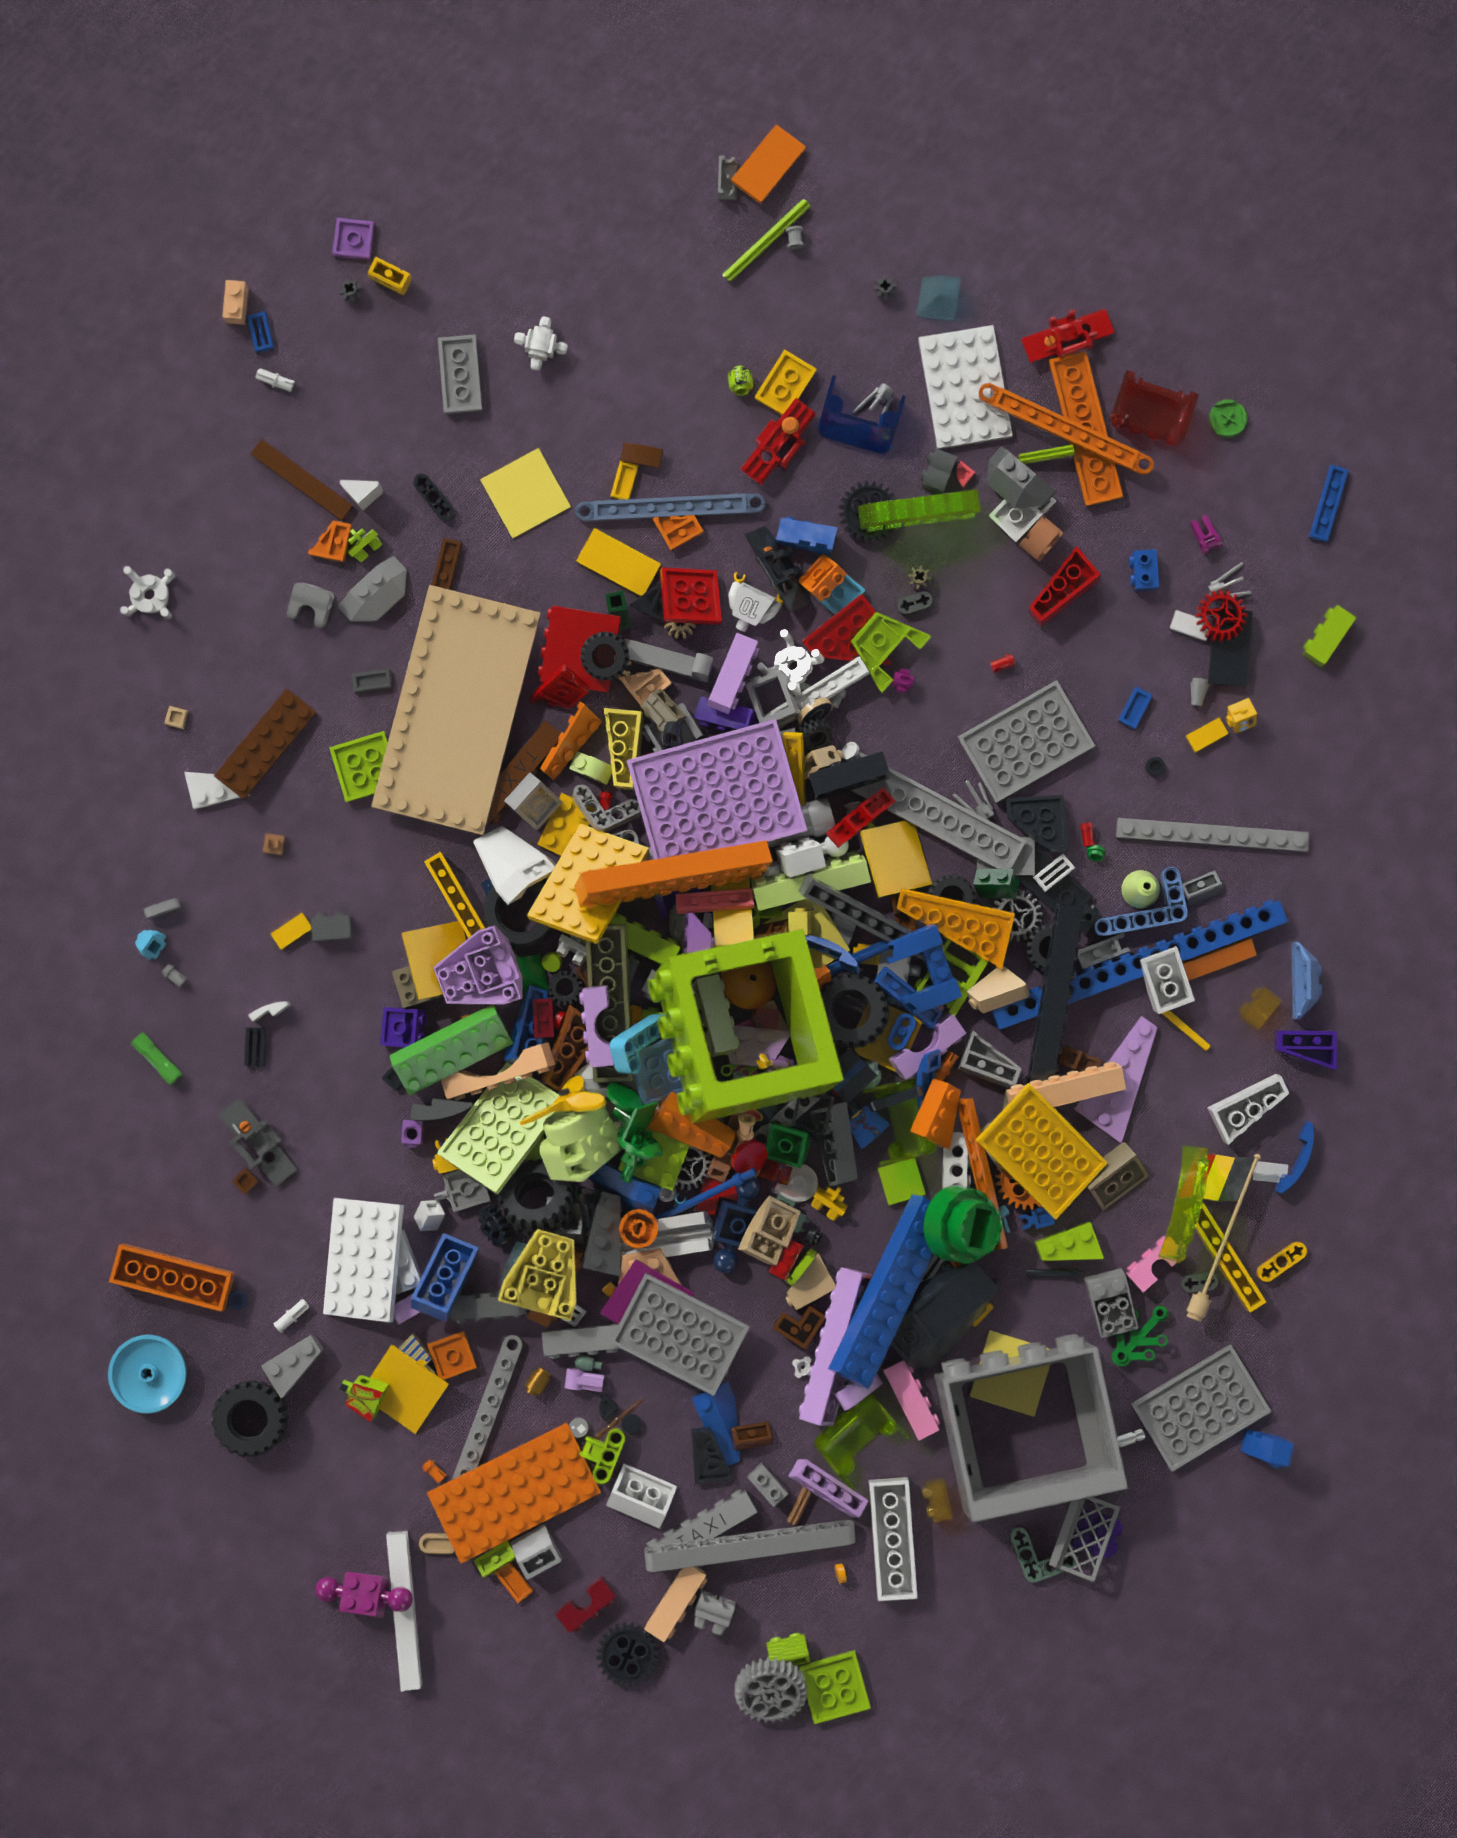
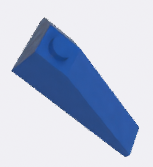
M531 985L528 986L510 1034L513 1044L506 1047L503 1061L514 1064L524 1049L549 1042L548 1038H534L533 999H548L546 990Z
M605 1163L588 1177L602 1190L620 1196V1205L628 1212L640 1208L653 1213L662 1190L661 1186L635 1176L632 1177L630 1183L623 1182V1179L619 1178L622 1171L618 1170L619 1167L609 1163Z
M727 1381L719 1385L714 1396L703 1391L692 1396V1400L703 1426L711 1427L729 1466L740 1461V1450L734 1451L731 1427L737 1426L736 1401Z

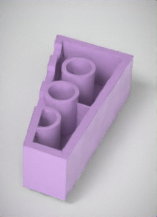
M736 633L709 697L708 707L729 714L731 709L735 710L739 700L736 696L738 692L742 693L746 683L743 680L745 676H749L753 666L750 664L753 659H756L759 652L757 640Z

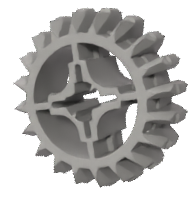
M1023 890L1020 892V896L1016 895V898H999L1002 901L1001 903L999 901L994 902L998 906L997 910H1002L1003 906L1008 902L1011 913L1013 911H1016V913L1025 912L1019 917L1020 921L1014 918L1013 923H1015L1019 931L1011 930L1009 941H1012L1013 936H1016V942H1019L1020 935H1022L1024 940H1027L1026 933L1033 935L1034 933L1031 929L1036 930L1039 928L1035 923H1042V920L1037 919V917L1042 916L1043 913L1036 912V910L1041 908V905L1035 907L1033 904L1037 902V899L1035 898L1030 901L1029 899L1032 895L1030 893L1025 898V891ZM1014 900L1024 902L1029 908L1019 909ZM1032 913L1031 923L1025 929L1023 918Z
M690 1145L689 1148L694 1149L700 1155L695 1158H689L686 1155L685 1159L687 1161L696 1160L690 1165L692 1167L690 1169L692 1174H690L686 1167L681 1168V1170L687 1172L690 1180L677 1178L674 1187L680 1183V1190H683L684 1184H686L687 1189L691 1190V1184L693 1183L696 1189L699 1187L697 1181L705 1184L702 1177L709 1178L705 1172L709 1170L707 1164L712 1162V1160H706V1157L711 1156L710 1153L704 1154L703 1150ZM703 1160L702 1172L698 1177H695L693 1166Z

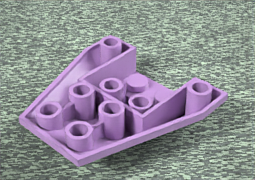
M495 925L477 931L433 967L447 1004H507L522 998L521 971L509 940Z

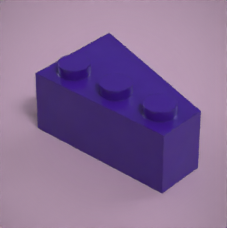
M701 696L694 719L700 722L699 725L708 728L715 726L717 727L716 729L724 732L759 724L758 717L753 709L736 705L735 710L731 709L730 713L726 714L708 707L709 698Z

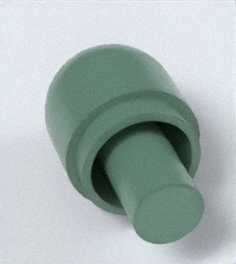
M580 1355L575 1360V1366L579 1370L589 1372L593 1369L601 1370L602 1362L594 1361L592 1356Z

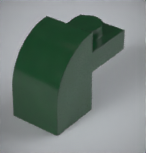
M624 590L605 593L609 615L621 616L619 630L631 628Z

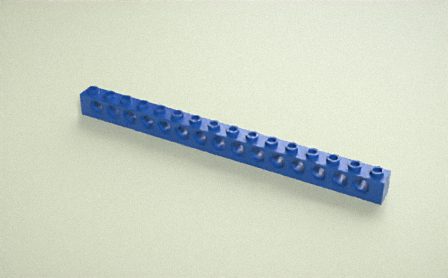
M1273 899L1262 903L1263 907L1256 909V906L1244 909L1245 913L1242 915H1238L1237 912L1226 916L1228 919L1226 921L1220 922V919L1209 922L1210 927L1204 929L1202 926L1191 929L1192 933L1186 936L1183 932L1173 936L1174 940L1167 942L1164 939L1156 942V947L1151 949L1145 946L1137 949L1138 953L1131 956L1129 952L1119 956V961L1113 962L1110 959L1102 962V967L1095 969L1094 966L1083 970L1084 974L1079 976L1075 973L1074 979L1070 982L1072 994L1071 998L1067 1000V1004L1144 976L1142 967L1140 969L1135 968L1133 961L1136 958L1143 959L1149 957L1153 952L1160 953L1168 950L1171 945L1178 947L1181 960L1185 961L1284 924L1288 920L1280 900L1274 902ZM1261 911L1266 912L1268 915L1266 922L1261 921L1259 918ZM1243 918L1250 921L1248 929L1241 925ZM1225 925L1231 926V935L1224 933L1223 928ZM1208 931L1214 934L1212 942L1207 941L1205 938V934ZM1189 938H1193L1196 941L1194 949L1189 948L1187 945ZM1117 965H1122L1125 969L1122 976L1115 972ZM1099 972H1104L1107 975L1105 982L1098 980L1097 975ZM1082 978L1087 979L1089 982L1087 989H1082L1079 985ZM1040 986L1030 989V996L1025 999L991 1010L998 1030L1038 1015L1042 991ZM1028 998L1035 1001L1033 1009H1028L1025 1005ZM1010 1005H1014L1017 1008L1015 1016H1010L1007 1012V1008Z

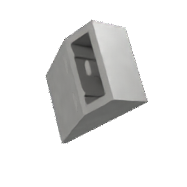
M1121 1268L1084 1277L1100 1338L1138 1329L1126 1275Z

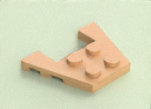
M661 1248L622 1255L618 1284L628 1269H630L634 1260L637 1259L682 1285Z

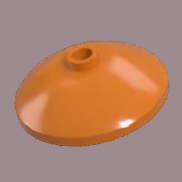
M768 961L721 972L720 980H723L725 986L723 991L725 997L733 1005L742 1009L750 1010L764 1006L773 997L777 986L772 965ZM750 975L754 976L755 981L750 980Z

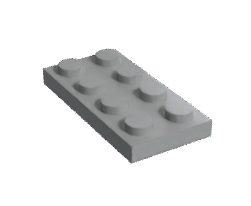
M476 335L438 338L444 414L482 411Z

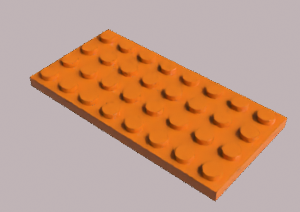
M567 1422L427 1492L460 1564L601 1493L585 1458L579 1455L581 1450Z

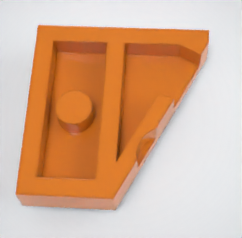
M695 515L653 518L670 551L704 533Z
M332 521L327 531L319 537V541L313 549L310 548L308 554L310 556L345 562L349 545L348 540L351 537L350 531L353 529V525Z

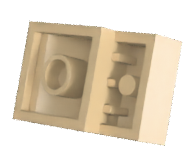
M768 1196L748 1226L738 1250L766 1264L777 1265L783 1247H788L801 1211Z

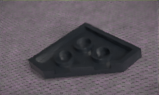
M1063 795L1006 798L1007 819L1049 853L1069 851Z

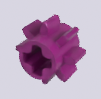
M901 668L899 672H894L892 686L896 687L895 691L904 693L906 689L911 690L914 676L909 675L910 670Z

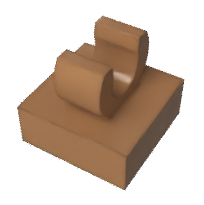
M266 833L263 852L283 855L286 836Z

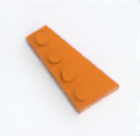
M581 701L577 705L579 709L575 716L571 715L568 720L570 724L565 733L561 732L559 735L558 745L552 747L540 767L552 780L561 773L576 752L602 723Z

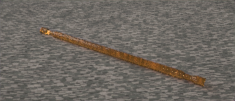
M641 1398L638 1399L635 1404H632L593 1438L598 1439L643 1400ZM585 1444L580 1448L581 1451H583Z

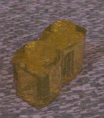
M1265 986L1260 989L1257 987L1250 995L1252 997L1249 1003L1245 1002L1238 1010L1240 1012L1238 1017L1255 1031H1258L1282 1002L1280 998Z

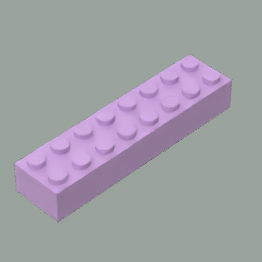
M843 1267L838 1271L836 1275L837 1284L830 1297L832 1302L825 1314V1327L820 1332V1345L815 1351V1363L810 1369V1381L804 1390V1403L799 1408V1419L820 1426L834 1425L840 1404L834 1394L845 1386L846 1379L832 1372L828 1367L873 1275Z

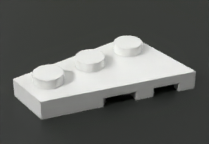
M184 772L193 809L240 798L218 781L214 774Z

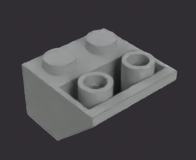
M545 1523L510 1542L516 1560L527 1580L562 1561L563 1557Z

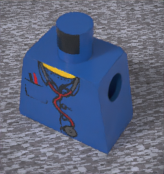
M853 1101L847 1105L848 1114L851 1117L849 1118L851 1133L861 1149L889 1126V1123L874 1111L870 1112L867 1105H864L860 1110Z

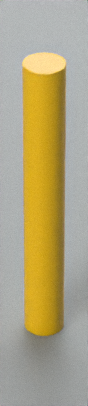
M1170 1010L1162 1013L1205 1051L1209 1049L1211 1045Z

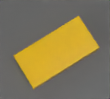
M620 461L611 498L618 500L630 499L639 465Z
M1219 717L1185 737L1195 753L1229 733Z
M300 913L272 932L271 936L279 948L283 950L311 931V924L304 913Z

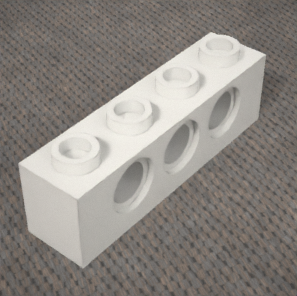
M953 1132L950 1150L943 1148L942 1189L952 1185L970 1187L971 1176L967 1175V1167H971L963 1132ZM955 1146L962 1148V1155L960 1157H955L952 1154V1149ZM959 1165L962 1168V1173L960 1176L955 1177L952 1174V1168Z

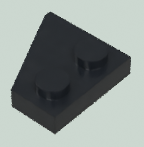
M660 581L632 602L630 606L663 623L664 613Z

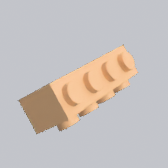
M697 1566L681 1568L645 1625L644 1630L663 1642L667 1638L671 1639L676 1631L673 1627L677 1621L681 1623L686 1615L685 1608L687 1605L691 1606L697 1597L695 1592L698 1588L702 1589L707 1581L705 1578L706 1572Z

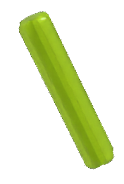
M1073 445L1019 454L1018 458L1023 464H1030L1074 456L1075 448Z

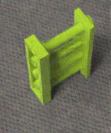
M944 937L946 942L942 949L946 960L967 972L969 976L966 983L956 980L962 997L945 1003L947 1008H949L947 1013L956 1016L968 996L967 991L975 985L989 961L982 959L981 956L970 950L969 952L976 955L979 962L976 966L968 965L946 951L952 940ZM927 971L923 979L919 978L914 988H916L917 992L929 987L926 984L930 977L929 971Z

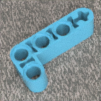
M651 1014L611 1040L610 1051L618 1073L636 1074L639 1072L641 1061L638 1051L661 1037L658 1028V1017L664 1015Z

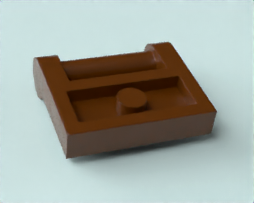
M788 919L761 924L757 929L758 934L754 939L788 932Z

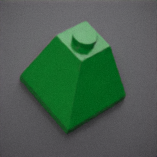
M541 954L516 958L522 974V998L525 997L529 985L548 992V983L542 965Z
M771 1122L766 1144L767 1159L801 1168L808 1156L810 1147L809 1134Z

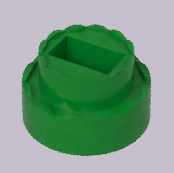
M959 1185L948 1186L940 1190L931 1200L924 1218L925 1240L932 1253L940 1259L959 1263H972L985 1254L992 1252L1000 1241L1003 1228L1000 1212L985 1193Z

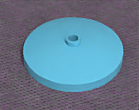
M140 1335L123 1343L112 1356L108 1369L109 1385L116 1399L126 1408L139 1413H154L169 1407L181 1395L187 1379V1366L181 1351L171 1341L158 1335ZM150 1369L152 1371V1376L147 1375V1370Z

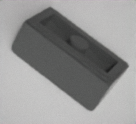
M1215 870L1182 883L1184 897L1188 906L1223 892V884Z

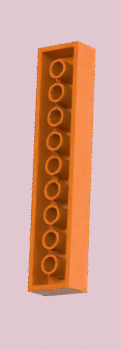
M767 840L583 871L574 887L580 908L587 907L590 909L599 904L612 905L622 900L630 902L639 897L647 899L656 894L664 896L671 894L673 891L686 892L690 888L704 889L709 885L721 886L730 881L739 883L747 878L756 880L763 877L773 861Z

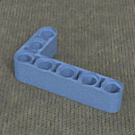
M1168 867L1161 872L1160 879L1166 907L1099 919L1092 927L1094 934L1104 937L1174 924L1185 920L1187 917V907L1179 870L1175 867ZM1167 871L1174 873L1175 878L1173 881L1166 879ZM1171 890L1178 892L1177 900L1170 898L1169 893ZM1174 909L1181 910L1182 916L1180 919L1173 916ZM1156 912H1160L1163 915L1162 922L1155 921L1154 914ZM1136 916H1142L1144 918V924L1142 926L1136 924ZM1118 919L1125 921L1126 926L1124 929L1117 927L1116 922ZM1100 922L1107 926L1105 933H1101L1097 929Z

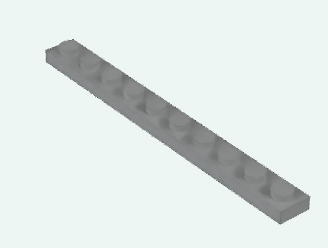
M1117 818L1116 838L1308 851L1309 832Z

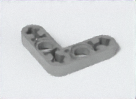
M577 785L573 790V800L596 831L608 832L641 815L638 799H630L604 811L586 785ZM578 792H580L581 794L585 793V796L583 797L582 795H578ZM594 806L597 811L589 812L586 807ZM620 813L623 818L615 819L613 814ZM600 821L601 823H605V826H603L602 824L598 825V822Z

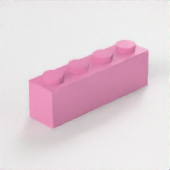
M903 1359L883 1368L917 1439L921 1440L939 1431L937 1425L940 1422L936 1414H931L929 1408L932 1406L927 1396H922L920 1390L923 1388L919 1380H914L911 1375L914 1372L913 1368L907 1365Z

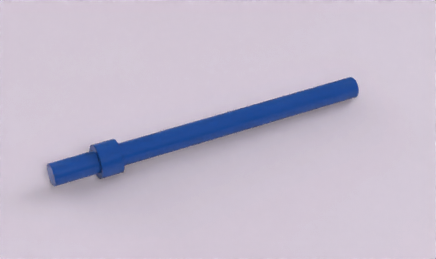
M752 1168L742 1174H735L732 1176V1179L655 1216V1218L672 1217L735 1185L738 1187L744 1184L745 1180L757 1175V1172Z

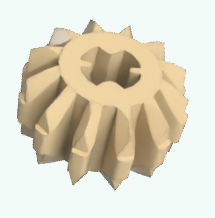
M667 622L669 624L664 626L665 629H671L668 632L670 636L674 632L676 633L675 639L679 638V634H682L683 639H686L685 632L692 635L693 632L690 628H696L694 623H684V626L681 627L680 625L678 627L675 622Z

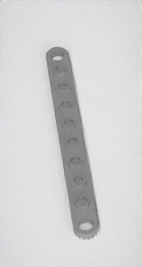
M509 1335L503 1341L452 1479L478 1467L522 1349V1340L517 1335ZM510 1339H515L518 1342L517 1349L510 1350L507 1343Z

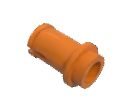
M429 1459L422 1466L423 1472H427L439 1483L447 1474L434 1464V1460L431 1461Z

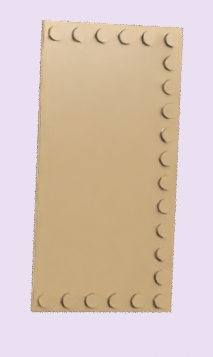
M429 585L371 805L372 808L484 836L541 616L540 612Z

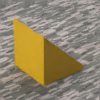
M610 1281L602 1291L610 1298L617 1287Z

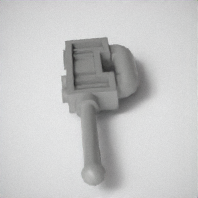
M673 905L669 912V932L675 941H680L681 955L686 954L683 953L684 914H677L676 905Z

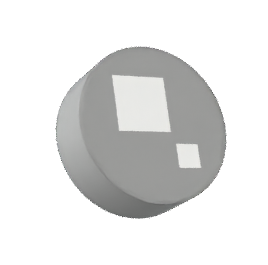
M581 1417L574 1418L569 1424L574 1437L578 1438L586 1435L589 1428L587 1421Z

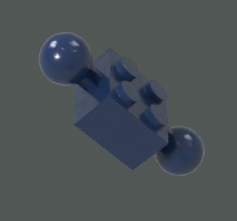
M754 1176L745 1180V1183L738 1187L735 1185L736 1193L739 1196L737 1203L722 1199L712 1237L714 1240L725 1243L724 1248L719 1250L713 1259L715 1268L724 1274L731 1273L736 1269L738 1257L735 1254V1248L740 1246L748 1226L759 1210L748 1206L750 1199L756 1197L760 1190L759 1181Z

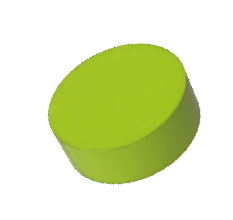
M548 952L542 959V965L547 971L555 972L561 967L562 958L556 952Z

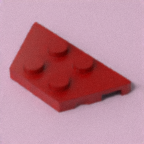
M563 664L530 695L529 702L535 703L537 699L547 701L549 706L571 709L588 693L589 686L567 665Z

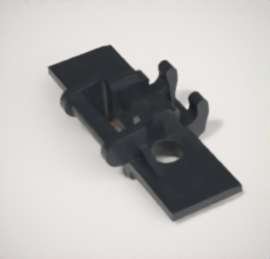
M767 526L746 533L744 536L757 556L755 558L756 562L763 568L771 582V588L777 591L788 612L791 613L810 605L808 597L796 578L804 568L802 564L794 568L789 559L790 555L794 552L792 547H788L785 551L780 550ZM785 582L790 584V590L786 589Z

